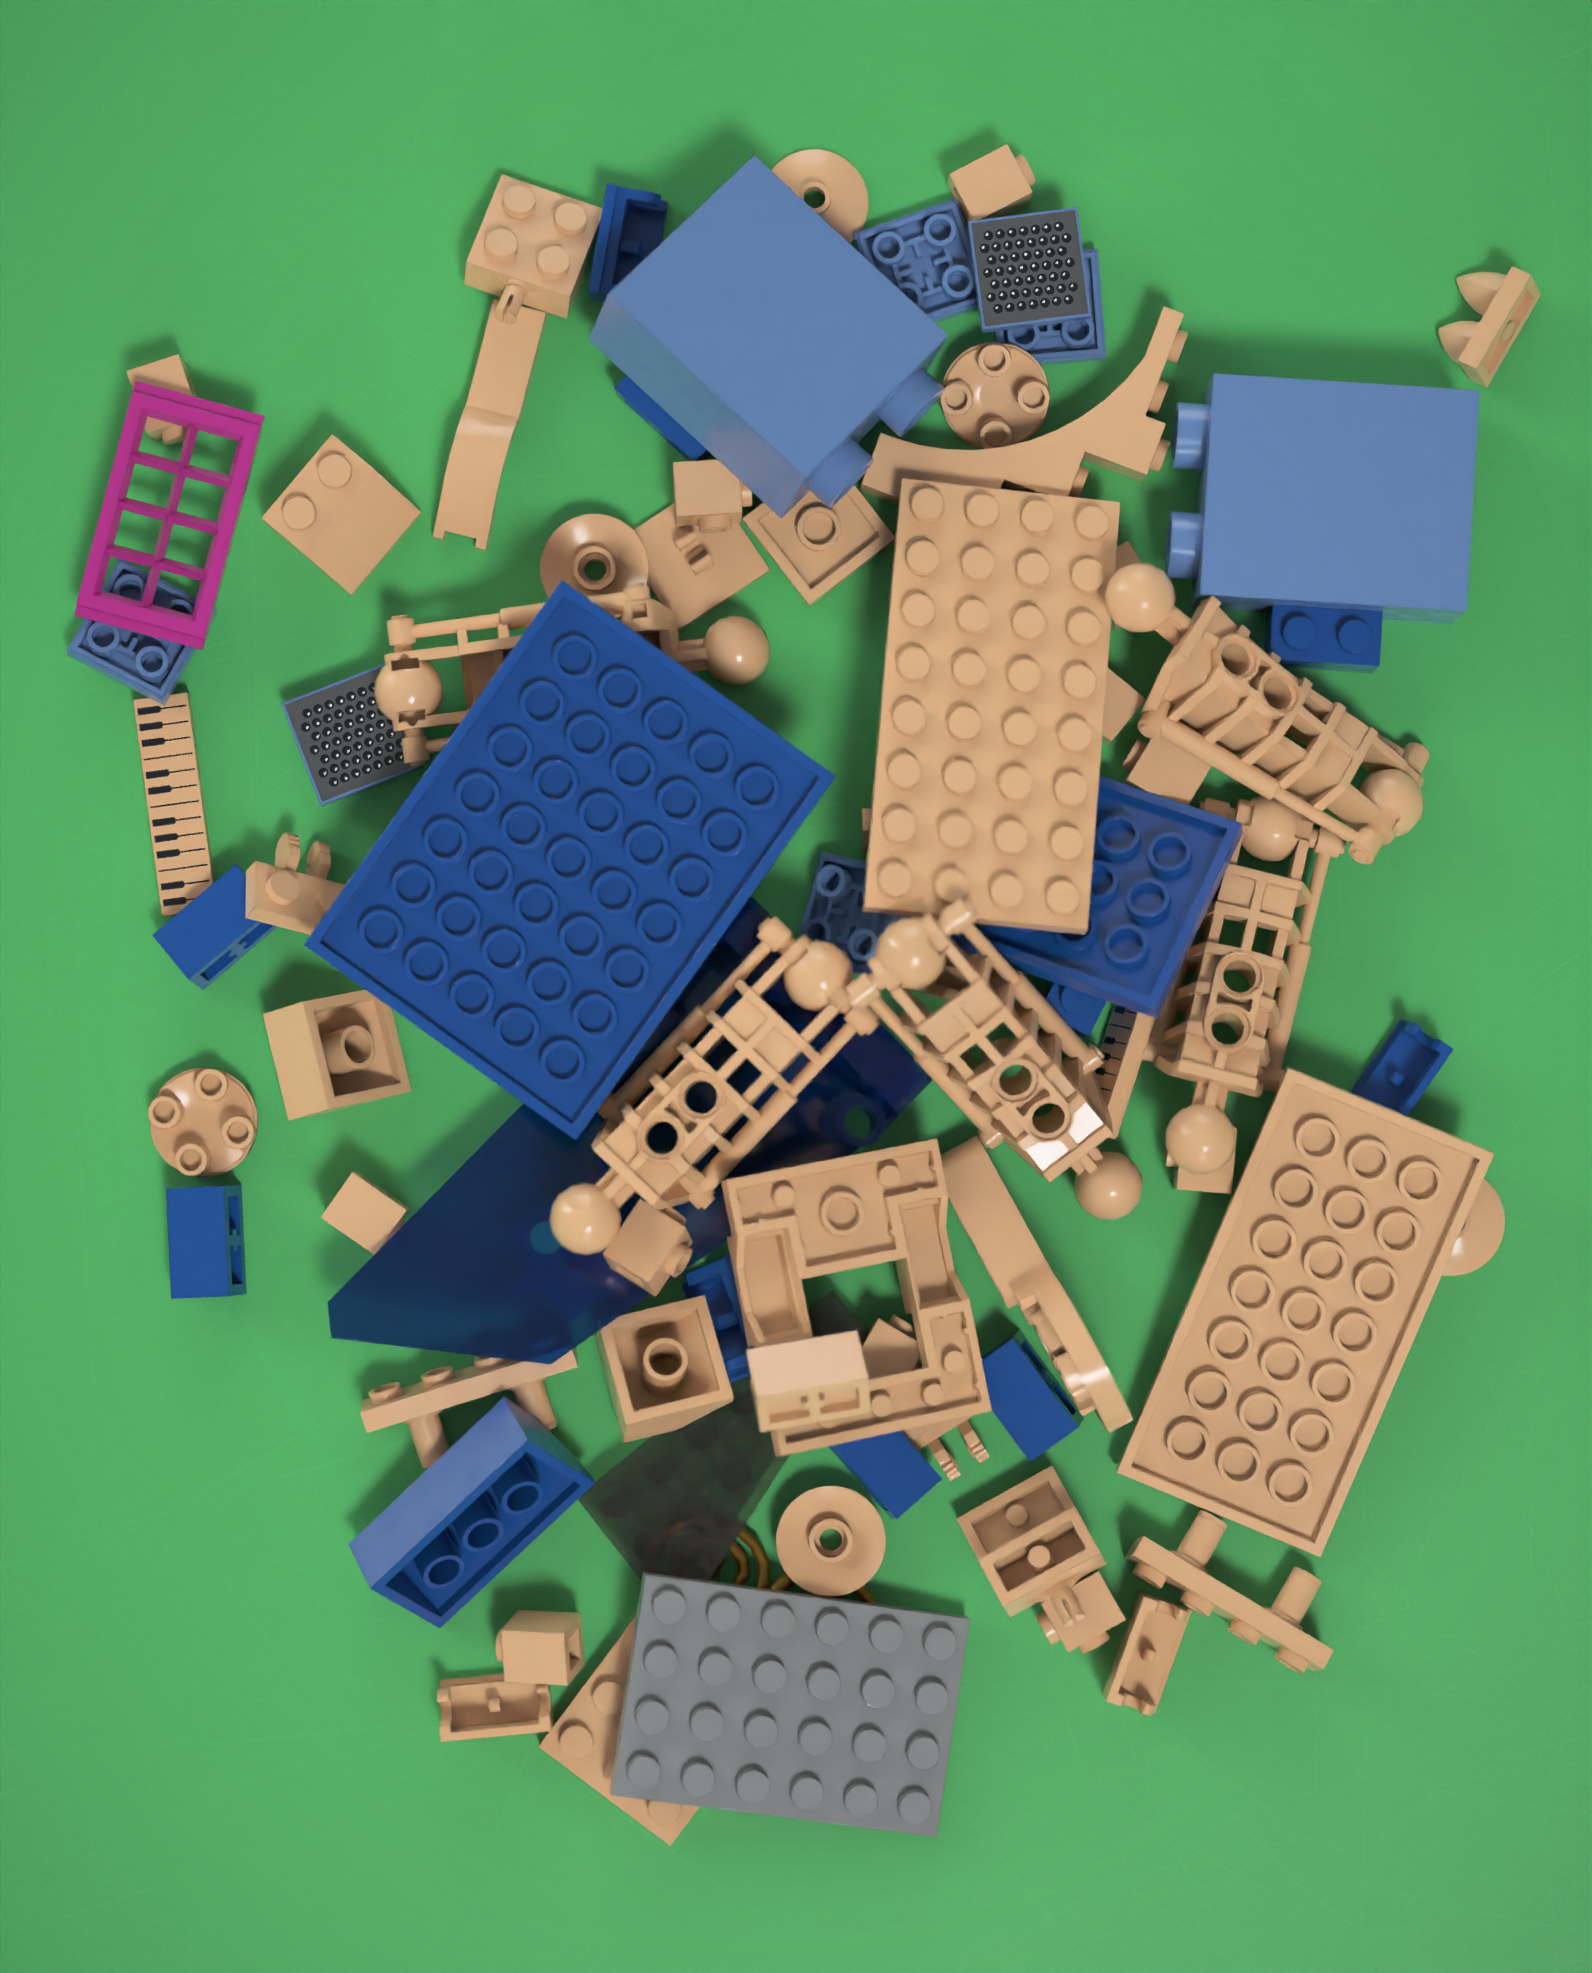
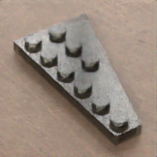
M834 1290L807 1310L813 1338L857 1330L861 1345L868 1334ZM751 1376L730 1384L734 1397L732 1402L678 1430L651 1436L600 1477L578 1499L641 1581L643 1572L710 1581L791 1454L775 1456L771 1432H760L750 1383Z

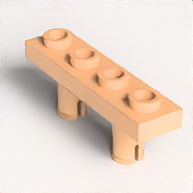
M557 1333L544 1334L529 1340L526 1343L527 1349L506 1355L504 1349L493 1350L474 1358L475 1365L454 1372L452 1366H443L422 1374V1382L401 1388L400 1382H392L376 1387L368 1392L370 1398L362 1400L360 1415L366 1433L398 1423L408 1424L422 1468H429L449 1449L439 1413L443 1409L503 1390L512 1391L516 1404L537 1417L548 1430H551L557 1426V1422L544 1380L548 1376L578 1367V1355L572 1336L559 1339Z
M1200 1510L1176 1551H1168L1145 1536L1134 1540L1125 1559L1136 1565L1132 1573L1138 1578L1159 1589L1162 1588L1164 1583L1183 1593L1180 1602L1186 1607L1205 1617H1209L1212 1611L1231 1622L1227 1628L1230 1633L1254 1646L1257 1645L1260 1639L1278 1650L1274 1657L1278 1662L1297 1673L1304 1674L1307 1668L1311 1671L1323 1670L1334 1650L1303 1632V1628L1299 1625L1322 1584V1581L1301 1568L1293 1567L1271 1608L1261 1607L1208 1575V1570L1205 1566L1228 1525L1203 1510Z

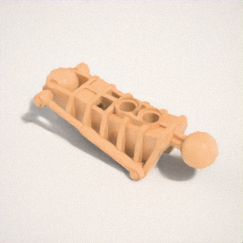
M1137 563L1120 568L1112 576L1106 589L1105 601L1108 613L1115 623L1132 633L1155 630L1174 646L1163 664L1142 709L1141 719L1137 727L1143 736L1147 738L1162 736L1266 799L1274 798L1351 843L1348 850L1349 855L1361 864H1371L1382 845L1390 844L1394 837L1409 833L1421 820L1425 805L1423 792L1421 791L1424 781L1421 773L1430 759V753L1427 748L1421 744L1411 742L1406 744L1403 749L1378 734L1373 727L1365 725L1362 721L1345 711L1346 707L1340 702L1332 703L1311 689L1313 685L1311 681L1306 677L1300 679L1295 677L1279 664L1281 658L1273 651L1266 653L1249 638L1251 631L1243 624L1237 626L1219 608L1221 602L1213 595L1200 602L1190 619L1174 605L1176 597L1173 585L1163 570L1149 563ZM1286 734L1306 745V749L1304 750L1284 735ZM1359 766H1361L1370 775L1356 789L1350 782ZM1328 808L1347 825L1323 812V810Z
M644 582L627 584L628 588H624V592L587 597L612 616L622 615L623 624L692 673L709 671L715 679L725 684L743 685L759 677L770 660L771 646L766 632L757 622L747 617L729 616L720 619L707 630L704 638L679 641L676 612L655 599H650L649 586H644ZM545 603L502 608L500 613L416 625H414V618H408V615L391 616L392 620L386 621L389 646H393L394 653L384 655L385 666L380 670L375 680L374 697L379 710L387 719L392 720L393 732L404 731L405 738L401 739L404 763H410V767L427 765L426 761L432 760L431 753L442 750L450 737L429 739V736L424 734V728L461 723L522 635L509 637V630L529 627ZM498 627V639L468 643L467 631ZM457 633L458 645L414 650L413 643H417L416 638ZM461 658L467 711L436 714L443 701L444 685L440 673L429 661Z
M1263 796L1253 798L1251 801L1239 799L1236 808L1230 807V803L1207 797L1204 802L1200 801L1199 809L1242 823L1243 835L1199 927L1204 932L1201 944L1194 946L1195 936L1158 1018H1155L1142 1060L1152 1062L1154 1067L1167 1075L1196 1082L1191 1106L1183 1108L1175 1114L1166 1129V1147L1170 1157L1179 1167L1190 1173L1208 1174L1221 1169L1230 1160L1235 1150L1236 1134L1231 1121L1224 1114L1229 1090L1259 1097L1265 1091L1276 1093L1284 1075L1282 1065L1312 950L1309 941L1330 858H1338L1340 853L1343 854L1347 842L1322 826L1319 829L1313 828L1314 822L1274 798L1268 800ZM1241 844L1248 854L1262 862L1281 861L1291 857L1287 877L1238 866L1237 861ZM1310 847L1314 848L1313 852L1317 853L1308 889L1301 879L1308 848ZM1304 907L1298 929L1292 920L1294 909ZM1224 919L1245 924L1239 948L1218 944ZM1256 927L1271 930L1265 955L1251 951ZM1284 950H1289L1285 963L1282 960ZM1189 970L1193 974L1191 984L1184 986L1186 974ZM1228 972L1242 974L1249 983V990L1243 993L1230 990L1224 982L1223 974ZM1278 991L1277 999L1275 1002V1000H1273L1274 993ZM1177 1011L1183 1014L1182 1022L1173 1027ZM1218 1023L1231 1026L1237 1034V1043L1224 1045L1218 1042L1213 1037L1211 1026Z
M960 897L940 913L942 917L938 920L931 913H928L920 920L904 918L890 924L879 937L876 955L867 961L872 972L870 974L863 973L845 987L847 992L845 996L852 1006L863 1010L869 1005L914 1053L913 1059L978 1128L979 1134L977 1137L986 1149L990 1147L993 1150L1004 1141L1049 1182L1071 1167L1076 1172L1074 1182L1075 1198L1082 1209L1097 1219L1117 1220L1130 1214L1140 1202L1143 1187L1142 1174L1137 1165L1128 1157L1119 1152L1100 1151L1097 1147L1113 1134L1112 1119L1095 1072L1097 1068L1105 1063L1103 1060L1105 1055L1096 1044L1092 1046L1088 1043L1086 1045L1022 972H1016L973 923L978 920L975 915L977 910L968 899L964 901ZM962 932L980 953L967 956L952 939L951 935L954 933L959 935ZM946 956H948L971 984L932 1014L908 989H920L933 983L943 971ZM993 967L1001 977L989 978L991 968ZM886 987L904 1009L900 1017L880 997L883 988ZM1002 1022L1016 1035L1014 1039L1002 1038L994 1042L987 1036ZM914 1033L921 1035L925 1034V1036L921 1041ZM976 1043L984 1051L980 1065L966 1051ZM1061 1051H1063L1066 1055V1057L1062 1060ZM1011 1065H1022L1021 1070L1016 1075L1010 1078L1000 1077L1005 1068ZM1048 1103L1055 1104L1049 1113L1043 1116L1033 1115L1039 1106Z
M776 916L772 919L768 917L757 928L760 931L757 937L761 942L703 1005L697 1004L615 1094L613 1092L609 1094L597 1111L604 1121L591 1147L611 1169L595 1185L583 1183L570 1186L560 1193L553 1203L549 1220L552 1234L561 1246L572 1253L589 1255L598 1253L611 1245L619 1233L621 1222L619 1208L635 1191L656 1210L684 1204L688 1201L698 1210L701 1207L705 1210L715 1200L714 1194L716 1191L714 1189L798 1101L797 1095L856 1032L861 1037L865 1033L870 1035L880 1024L878 1022L879 1015L869 1005L863 1010L859 1007L854 1008L845 996L847 994L845 987L854 981L855 975L852 962L844 950L830 942L819 940L813 942L806 934L796 941L792 937L794 933ZM771 951L774 953L778 951L782 956L752 988L743 982ZM782 975L785 990L794 1003L805 1010L821 1012L800 1035L761 999ZM737 989L743 997L721 1018L715 1011ZM841 1011L845 1015L844 1020L846 1023L817 1053L809 1044ZM711 1023L714 1028L693 1049L690 1044ZM727 1038L738 1051L716 1072L704 1060ZM803 1053L811 1061L788 1083L781 1075ZM682 1054L685 1057L683 1061L664 1079L661 1075ZM748 1058L763 1074L741 1096L725 1080ZM709 1082L717 1091V1103L708 1113H695L688 1106L687 1092L695 1083ZM774 1083L779 1089L757 1111L753 1105ZM653 1085L655 1090L635 1109L633 1107L635 1103ZM743 1115L748 1117L749 1121L728 1141L724 1135ZM669 1122L678 1132V1144L670 1153L657 1154L649 1146V1131L657 1123ZM716 1146L720 1151L700 1172L695 1166Z

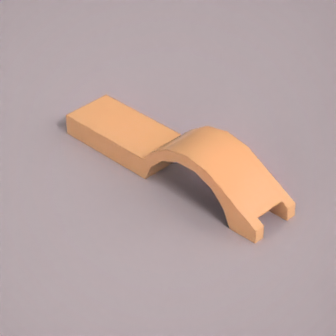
M495 299L492 302L467 403L462 412L451 447L433 532V538L443 541L445 540L446 532L475 538V548L482 551H487L494 524V513L503 469L512 438L521 420L547 320L546 312L521 306L514 324H506L507 312L503 322H500L493 314L499 303V300Z

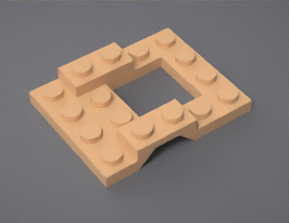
M937 1139L721 1181L732 1235L727 1237L748 1346L759 1348L813 1338L801 1279L895 1260L905 1314L912 1313L922 1368L868 1379L871 1413L770 1431L775 1456L794 1454L992 1411L970 1299L954 1269L946 1229L949 1195Z

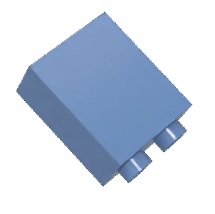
M754 155L607 295L588 340L782 519L809 491L818 497L828 508H831L858 482L874 461V458L858 442L880 420L899 437H902L928 412L945 388L927 370L949 335Z
M1214 373L1204 390L1203 404L1177 402L1172 439V468L1199 470L1196 513L1170 512L1166 539L1165 574L1168 578L1192 579L1191 608H1197L1202 600L1213 595L1221 602L1219 606L1221 610L1267 612L1272 605L1382 611V620L1452 624L1467 612L1480 390Z

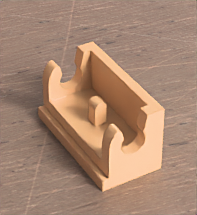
M857 1330L746 1350L751 1375V1389L760 1432L871 1413L868 1375Z
M1139 1591L1103 1691V1696L1107 1702L1120 1707L1126 1705L1135 1708L1147 1716L1155 1714L1191 1615V1609Z
M504 1673L439 1680L440 1687L437 1690L438 1704L440 1703L441 1721L439 1724L440 1742L549 1732L554 1726L551 1685L504 1682Z

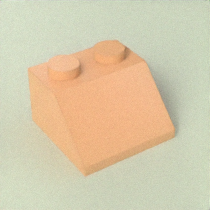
M332 434L262 516V519L273 531L353 596L422 513L373 467Z
M366 989L303 1001L263 1014L288 1121L412 1092L392 1008Z
M705 1295L597 1322L596 1344L623 1443L678 1430L733 1401V1393Z

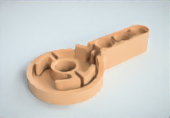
M977 1135L942 1153L941 1160L950 1204L1007 1308L1010 1309L1018 1304L1029 1326L1034 1324L1037 1328L1035 1331L1056 1371L1058 1373L1061 1372V1379L1081 1415L1084 1416L1094 1411L1108 1434L1133 1421L1131 1413L1102 1356L1068 1295L1047 1263Z

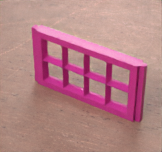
M136 381L83 576L74 616L196 649H204L265 419L264 415ZM147 417L187 427L179 461L138 451ZM198 430L238 441L229 475L189 465ZM135 463L175 474L166 508L126 498ZM186 477L226 488L217 522L177 511ZM123 510L163 521L154 555L114 544ZM173 524L213 534L205 568L164 558ZM110 556L150 567L142 601L101 591ZM161 570L201 581L192 615L152 604Z

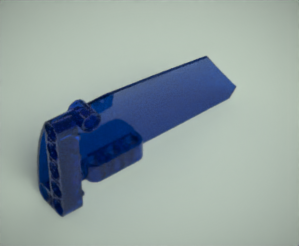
M752 897L748 899L611 1093H616L697 1004L703 1005L761 942L757 937V934L760 932L757 928L768 917L770 919L773 917ZM771 951L743 982L752 988L782 955L778 951L776 953ZM783 975L761 997L799 1035L821 1013L805 1010L794 1003L785 990ZM736 989L715 1013L723 1018L743 995ZM840 1011L809 1044L817 1053L846 1023L844 1020L845 1015ZM710 1023L690 1046L694 1049L714 1026ZM881 1024L870 1035L865 1033L861 1037L856 1032L797 1095L798 1101L724 1180L845 1157L860 1147L872 1145L881 1138L885 1129L932 1082V1079L917 1064L913 1056ZM725 1038L704 1061L718 1072L738 1049ZM801 1053L781 1076L790 1083L811 1060ZM681 1054L661 1076L665 1079L685 1057ZM746 1058L725 1081L742 1096L763 1073ZM702 1081L690 1087L686 1099L692 1111L703 1114L708 1113L714 1108L718 1096L712 1084ZM773 1083L753 1107L758 1111L779 1088ZM653 1085L633 1106L635 1109L655 1090ZM523 1103L327 1302L331 1338L552 1364L649 1296L651 1293L609 1267L603 1256L605 1249L589 1255L572 1253L561 1246L552 1234L549 1219L552 1205L559 1194L570 1186L583 1183L595 1185L611 1169L591 1147L604 1119L596 1112L579 1138L574 1140ZM853 1107L861 1109L869 1117V1131L863 1138L852 1136L845 1127V1116ZM743 1115L724 1135L728 1141L749 1121L748 1117ZM669 1122L657 1123L649 1131V1146L657 1154L670 1153L678 1144V1132ZM714 1146L695 1167L701 1172L718 1154L720 1149ZM721 1183L714 1189L716 1191L714 1194L715 1200L705 1210L702 1207L698 1210L689 1201L671 1207L687 1220L683 1226L687 1228L693 1241L689 1247L693 1250L692 1256L684 1270L727 1241V1237L732 1236ZM636 1191L619 1208L621 1215L620 1227L640 1199L649 1204ZM670 1275V1277L668 1278V1280L666 1281V1283L669 1282V1281H670L671 1279H673L674 1277H672V1276Z

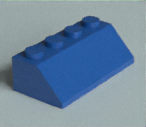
M503 1397L348 1545L370 1589L434 1626L441 1628L596 1482L592 1475L537 1417Z

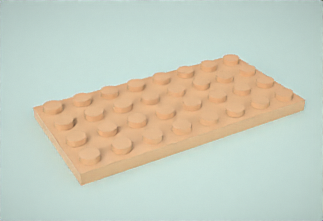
M901 479L862 912L923 918L928 913H931L935 919H940L942 917L940 913L961 897L964 901L968 899L977 910L975 915L978 920L974 922L976 924L1085 935L1088 930L1112 618L1108 613L1105 593L1108 582L1115 574L1120 502Z
M1287 1066L1122 1453L1116 1472L1321 1557L1494 1156L1493 1151Z

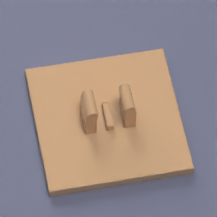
M674 503L634 529V531L643 542L648 555V584L661 604L676 612L677 627L681 630L768 573L770 569L739 523H731L732 529L721 533L699 532V525L676 527Z

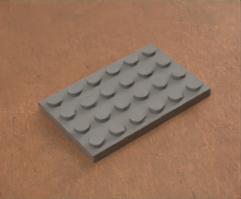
M643 1572L609 1792L613 1796L937 1837L970 1619L964 1615Z

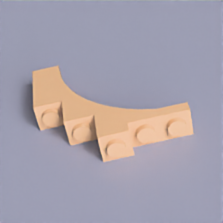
M1164 306L1144 358L1129 377L1104 401L1082 417L1043 436L1004 447L958 450L918 445L880 433L872 454L874 461L864 475L861 483V492L898 506L899 486L901 479L905 478L996 489L1003 487L1014 491L1079 498L1090 470L1080 466L1082 460L1143 483L1149 469L1159 473L1170 445V441L1161 438L1166 423L1147 417L1146 413L1150 411L1158 414L1169 383L1159 379L1166 361L1169 360L1177 363L1188 336V332L1179 329L1184 314Z

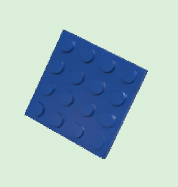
M1099 775L1088 930L1085 935L973 924L1012 968L1158 1018L1243 835L1242 823ZM962 932L959 935L955 933L951 935L952 939L962 950L972 954L980 953Z

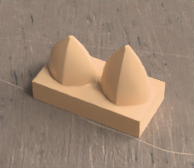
M1513 266L1507 275L1497 272H1475L1457 277L1456 282L1465 301L1483 317L1480 322L1459 321L1440 327L1438 330L1441 344L1449 357L1462 367L1469 380L1488 388L1541 296L1532 275Z

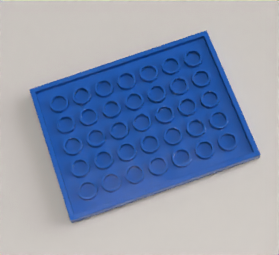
M561 580L304 943V946L574 1140H577L836 778V775L568 583Z

